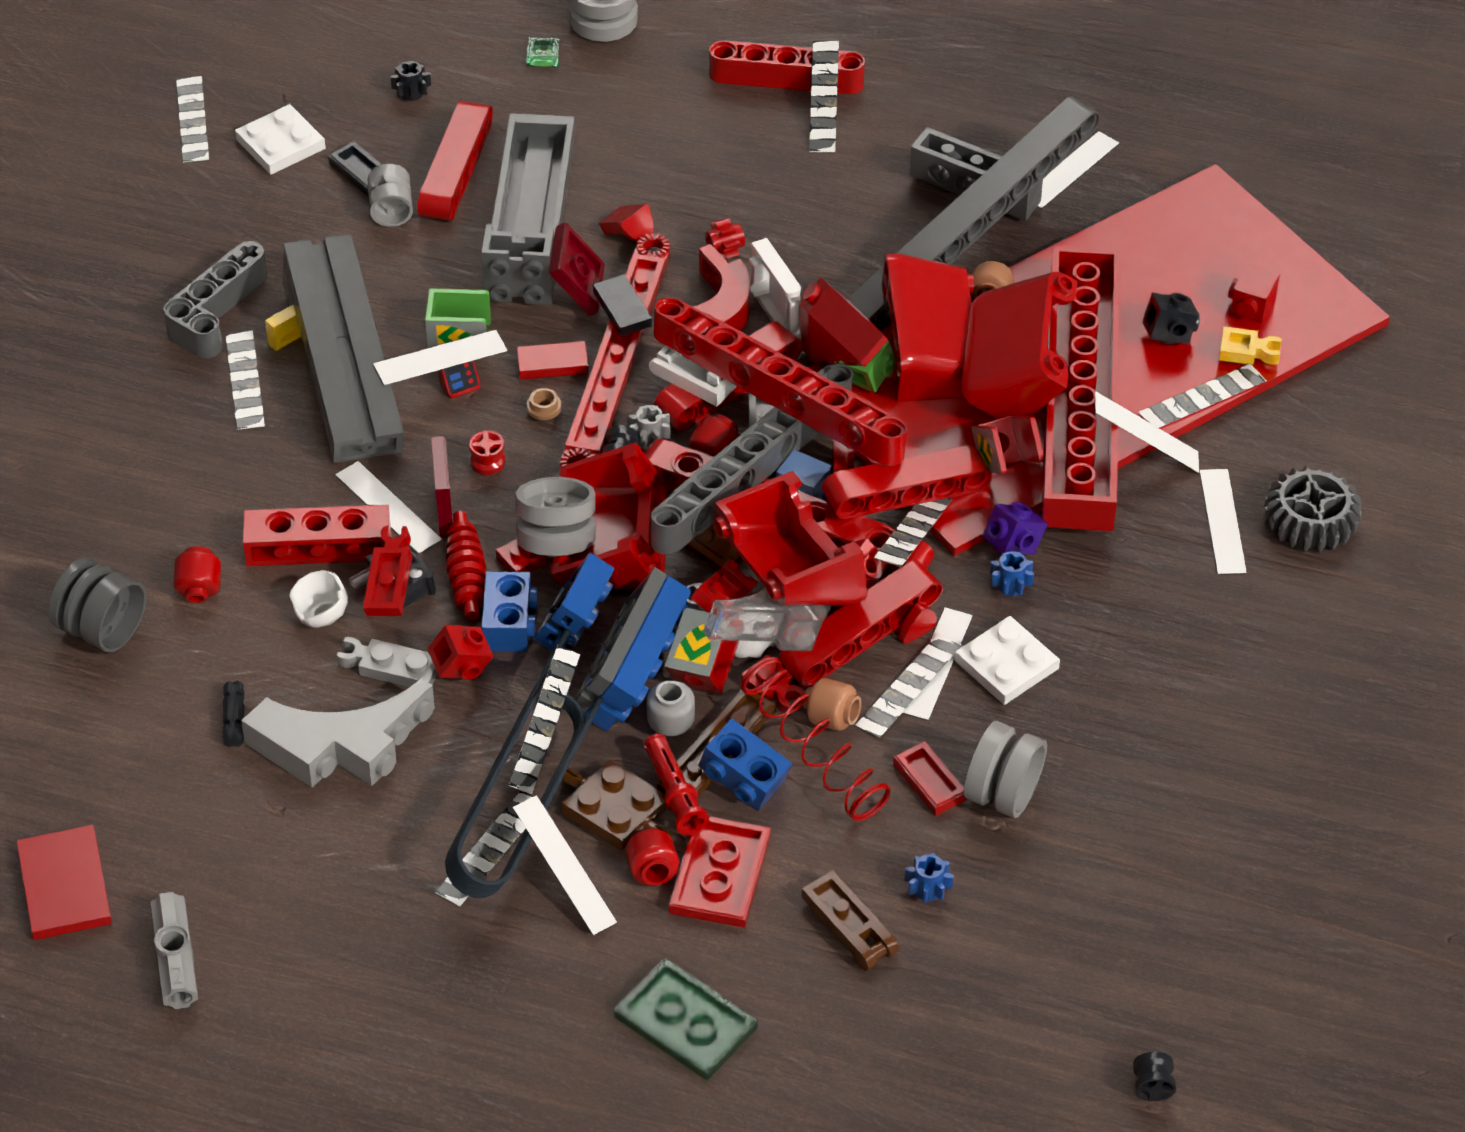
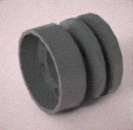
M83 557L74 561L65 569L57 581L50 597L49 620L57 629L67 631L74 637H82L86 643L105 652H114L122 648L139 627L147 601L146 589L141 582L122 573L113 572L110 567L100 565L91 558Z

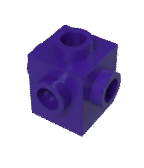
M1012 502L1011 505L995 504L982 536L994 545L993 549L1000 554L1002 552L1015 551L1021 552V554L1034 555L1048 523L1025 504L1019 502Z

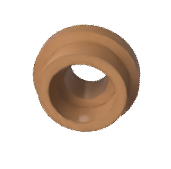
M540 388L533 391L527 400V412L535 419L550 420L561 412V400L556 392L549 388Z

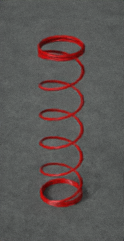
M775 657L765 658L757 662L744 675L740 689L746 695L761 693L759 711L763 716L769 718L783 716L780 725V735L788 742L804 741L801 758L805 765L810 767L826 765L823 774V786L826 790L832 792L848 790L844 801V808L853 821H863L876 814L888 801L891 792L890 787L886 783L872 785L853 801L849 810L847 801L852 789L867 780L872 775L874 769L868 768L863 771L852 785L841 789L830 788L826 783L827 770L831 763L843 757L851 749L852 744L847 743L840 747L827 762L820 764L807 762L804 751L809 739L822 732L829 725L830 718L820 721L807 737L793 740L787 738L783 733L784 721L788 714L796 711L807 702L809 694H803L798 697L785 713L778 715L765 713L762 708L763 696L767 690L775 687L786 678L788 670H781L782 663ZM777 663L775 670L767 680L753 689H746L749 679L759 669L767 664ZM784 673V675L778 681L773 683L778 676ZM805 697V699L799 705L794 707L801 699ZM826 722V724H825L824 726H822L819 730H817L822 724H824V723ZM885 789L882 798L872 808L863 814H854L858 806L868 796L878 790Z

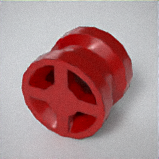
M485 430L471 437L469 442L470 464L475 472L482 475H492L504 468L506 461L504 454L505 445L503 437L499 433Z

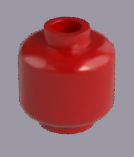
M720 414L707 416L700 421L691 435L689 447L692 450L715 457L740 436L738 426L731 419Z
M199 546L189 547L184 550V553L175 558L173 588L178 594L185 597L188 602L203 603L207 601V598L219 592L221 586V561L213 554L212 550Z
M659 829L640 831L632 836L626 845L625 856L632 877L639 884L659 886L667 883L677 873L679 858L672 838L665 831Z

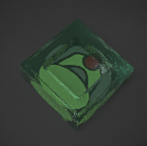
M529 37L526 65L531 67H558L560 38Z

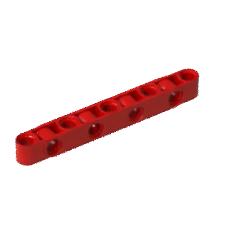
M668 297L662 298L655 303L653 335L660 343L842 445L856 450L880 464L892 466L903 461L907 426L902 420L721 320L701 312L679 299Z
M661 438L655 439L645 452V455L663 478L667 491L670 493L714 458ZM766 478V479H765L763 482H761V483H764V482L769 481V480H771V479ZM798 490L801 502L809 501L811 503L813 519L838 548L853 541L868 538L879 551L895 531L890 526L865 516L849 519L838 518L829 502ZM921 540L902 566L910 561L917 560L927 569L934 559V551L926 542ZM889 563L881 577L886 578L901 567Z

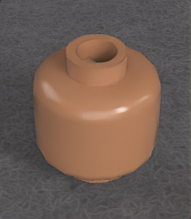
M986 261L979 264L972 273L974 278V295H970L971 302L985 291L1013 284L1014 276L1011 270L1003 263L997 261Z
M821 678L814 684L813 688L809 687L805 694H809V699L803 707L807 709V716L812 724L817 725L823 719L830 718V723L826 728L841 731L857 721L861 711V698L857 696L856 689L851 684L829 678Z

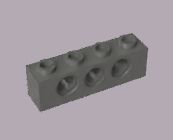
M926 127L911 146L910 175L961 195L1002 156ZM1043 180L1006 214L1027 221L1041 202Z

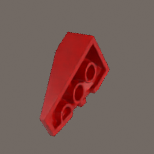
M822 277L817 282L810 284L804 291L803 299L799 304L801 341L803 342L802 351L814 363L821 364L825 360L829 364H834L837 361H842L848 366L866 367L889 340L850 300Z

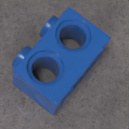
M486 572L482 631L491 651L528 652L529 637H535L536 615H530V611L538 607V588L531 587L530 572Z
M732 718L705 747L698 766L704 770L711 780L720 782L731 790L740 802L750 805L759 811L784 783L792 763ZM722 753L729 754L733 758H727ZM752 776H758L764 781H758Z

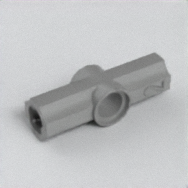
M174 892L161 893L156 899L151 901V911L163 1004L174 1009L190 1007L191 1003L198 1000L186 901L184 896L177 895Z

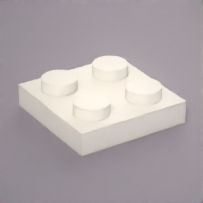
M290 104L235 130L236 140L270 175L326 149L325 139Z
M1011 616L955 651V662L1003 705L1058 670L1060 659Z

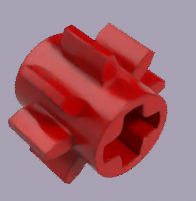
M730 218L711 222L712 230L705 232L706 245L711 244L720 254H724L727 259L740 256L738 248L745 246V236L739 223L731 224Z

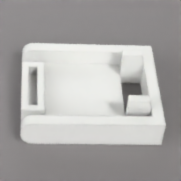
M767 238L752 242L751 258L749 259L751 265L750 293L757 299L772 322L778 321L799 338L801 287Z
M666 345L657 353V358H653L649 362V369L653 374L716 407L737 387L725 379L721 381V378L716 374L683 357Z

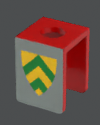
M1011 415L971 427L976 449L991 473H1007L1006 465L1018 461L1045 462L1036 419L1033 416ZM999 432L1003 433L1008 440L1007 448L1003 452L998 435Z
M690 608L684 609L664 666L674 681L684 683L690 688L722 694L740 641L738 633L727 631L730 624L728 617Z

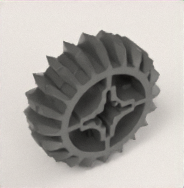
M1306 465L1301 472L1292 468L1288 475L1280 473L1277 481H1273L1269 487L1264 503L1266 507V522L1269 523L1270 532L1278 533L1279 541L1290 540L1291 548L1301 545L1304 546L1305 552H1307L1310 547H1316L1320 553L1325 546L1335 550L1338 543L1346 545L1350 536H1354L1362 516L1361 496L1357 495L1355 485H1348L1346 477L1337 478L1334 470L1325 473L1319 467L1316 471H1312Z

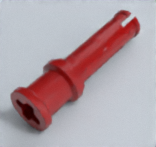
M663 734L649 736L644 741L645 746L643 747L666 792L664 803L668 810L673 811L675 815L677 831L683 835H693L700 832L707 826L709 815L704 808L700 807L697 801L698 792L696 788L686 782L667 743V738Z

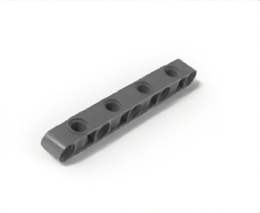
M834 363L825 366L818 372V374L849 391L852 390L853 372L848 366ZM775 407L772 408L675 489L665 501L652 511L651 548L661 554L678 552L714 523V519L717 518L715 502L759 485L784 463L794 449L799 451L820 432Z

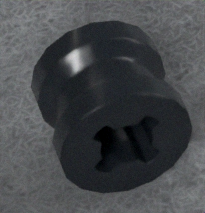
M1147 1052L1135 1058L1133 1061V1072L1138 1077L1135 1082V1092L1139 1098L1147 1101H1161L1175 1094L1176 1081L1171 1076L1174 1070V1062L1170 1055L1163 1052Z

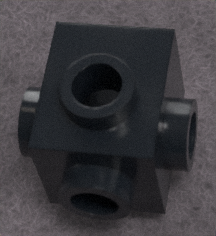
M1152 292L1142 323L1150 339L1159 340L1169 345L1176 343L1189 344L1193 332H1196L1199 327L1200 314L1196 310L1191 298L1184 294L1172 293L1167 295Z

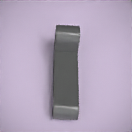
M247 241L237 245L164 305L163 311L169 339L201 358L215 357L222 351L223 343L219 318L267 279L265 252L260 243Z

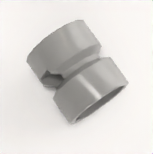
M383 164L375 167L367 178L370 215L376 223L387 227L406 223L413 213L409 173L400 165Z

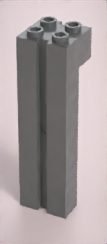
M510 113L492 225L486 224L481 252L484 290L489 291L490 302L512 303V297H524L527 304L552 305L555 280L549 274L555 228L557 225L564 223L576 142L575 116Z
M331 235L324 238L323 243L313 245L311 240H296L284 243L283 288L288 307L294 305L333 463L402 453L404 431L391 383L383 384L373 364L384 361V356L352 235Z

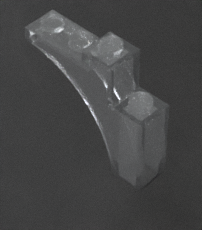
M755 575L762 591L740 599L715 600L703 630L709 640L774 642L779 650L812 651L823 620L827 618L832 605H781L777 600L772 601L764 584Z

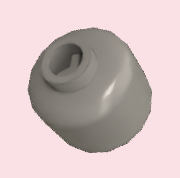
M663 681L652 687L647 695V721L650 727L658 734L665 736H677L689 730L695 720V696L692 690L684 683L678 681Z

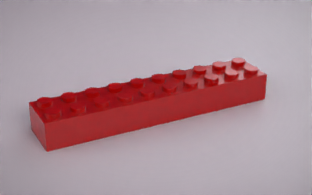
M1053 246L1050 273H1064L1077 280L1078 283L1075 299L1067 305L1057 303L1051 308L1047 349L1062 356L1066 361L1068 383L1064 391L1045 405L1042 519L1048 523L1047 527L1114 531L1117 507L1118 425L1096 413L1095 391L1119 405L1121 250Z

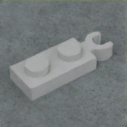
M345 637L344 649L352 653H337V663L341 667L353 668L358 666L359 675L406 687H411L420 678L433 685L438 674L429 652L376 639H371L369 645L364 646L356 638Z

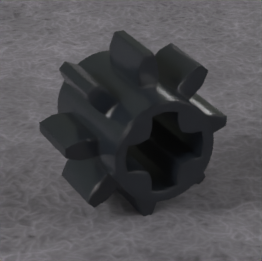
M416 61L401 63L398 67H395V75L390 76L391 89H397V97H402L407 101H415L423 95H427V87L431 86L430 72H425L424 65H420Z

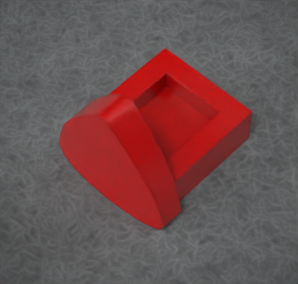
M648 204L620 206L599 222L604 234L623 233L624 236L636 243L640 240V237H645V234L650 236L653 233V219Z
M917 603L906 617L903 625L894 630V632L904 644L921 637L936 625V614L928 606Z

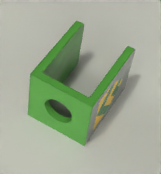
M429 288L425 319L428 348L486 333V325L491 324L489 291Z

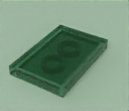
M664 958L614 1008V1017L706 1081L715 1074L758 1028L757 1019L667 958Z

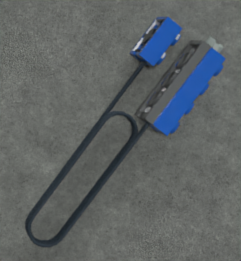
M592 553L588 554L561 587L534 637V640L553 652L448 850L445 860L446 874L456 889L472 898H486L495 894L513 875L532 838L525 828L501 877L495 881H485L475 877L466 868L462 860L461 850L463 843L531 711L538 702L541 694L539 690L548 674L557 645L564 648L567 644L571 646L576 644L584 629L588 630L599 613L595 609L598 602L602 603L613 586L608 581L615 568ZM656 567L652 569L624 602L575 698L570 694H567L562 708L573 721L574 733L540 799L545 809L549 806L591 722L608 731L616 721L623 723L633 706L638 707L649 690L645 686L647 678L651 680L658 672L663 662L658 657L661 651L665 653L671 646L676 634L672 631L674 625L679 626L684 609L690 608L686 605V602L692 590L670 576L666 578L667 574Z

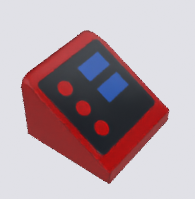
M474 360L439 370L440 385L451 399L480 388V380Z

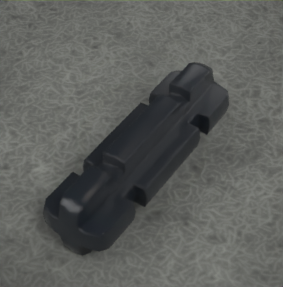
M238 680L235 682L228 681L223 686L224 726L222 737L223 743L227 747L233 745L239 747L244 742L241 722L244 718V685Z

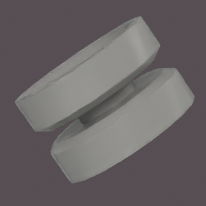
M569 0V21L572 29L581 37L592 41L607 42L621 39L630 34L637 25V0Z
M548 477L529 481L517 489L515 492L516 511L519 519L516 521V538L518 545L524 550L538 555L563 556L582 552L594 544L596 540V523L592 515L595 512L594 488L588 483L574 478Z
M999 721L992 722L980 739L971 760L964 785L965 799L982 806L989 804L994 799L997 812L1012 818H1018L1028 805L1038 784L1047 754V741L1029 733L1024 734L1017 740L1014 727Z

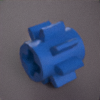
M1002 552L999 562L991 561V586H998L1003 595H1023L1024 586H1033L1034 583L1033 561H1027L1021 552Z
M935 853L921 857L914 856V866L905 868V881L909 882L908 894H915L924 903L936 899L943 900L945 888L950 889L953 887L954 875L949 873L950 862H943Z

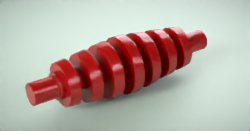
M458 511L453 514L454 523L447 530L446 570L456 605L464 610L466 620L475 621L480 616L479 608L484 604L486 560L475 525L468 522L466 512Z

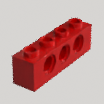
M389 504L244 510L243 547L246 567L367 562L366 557L373 553L374 547H384L381 538L383 527L388 526L391 532Z

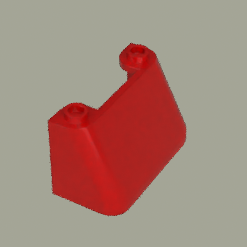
M900 253L885 254L881 288L883 299H886V305L889 304L895 347V369H897V375L899 376L898 383L895 384L897 402L964 397L961 390L972 304L970 295H974L973 274H967L964 267Z
M1051 272L985 291L972 301L961 382L962 393L970 404L997 419L1011 415L1033 416L1067 388L1068 368L1066 361L1062 356L1047 349L1051 308L1057 303L1067 305L1075 299L1077 280L1061 272Z
M635 442L561 466L560 477L574 478L586 482L594 488L595 512L592 516L596 523V540L590 548L582 552L554 556L553 563L550 565L553 580L563 586L589 553L615 568L608 581L613 584L611 590H635L654 567L665 573V554L658 553L651 548L650 531L651 513L668 498V492L663 478L639 445Z
M793 471L715 502L717 518L714 519V527L718 536L721 539H727L764 584L767 594L772 601L777 600L781 605H855L866 600L867 587L863 551L854 541L840 548L836 546L813 519L811 503L809 501L801 502L798 496V487L802 486V482Z

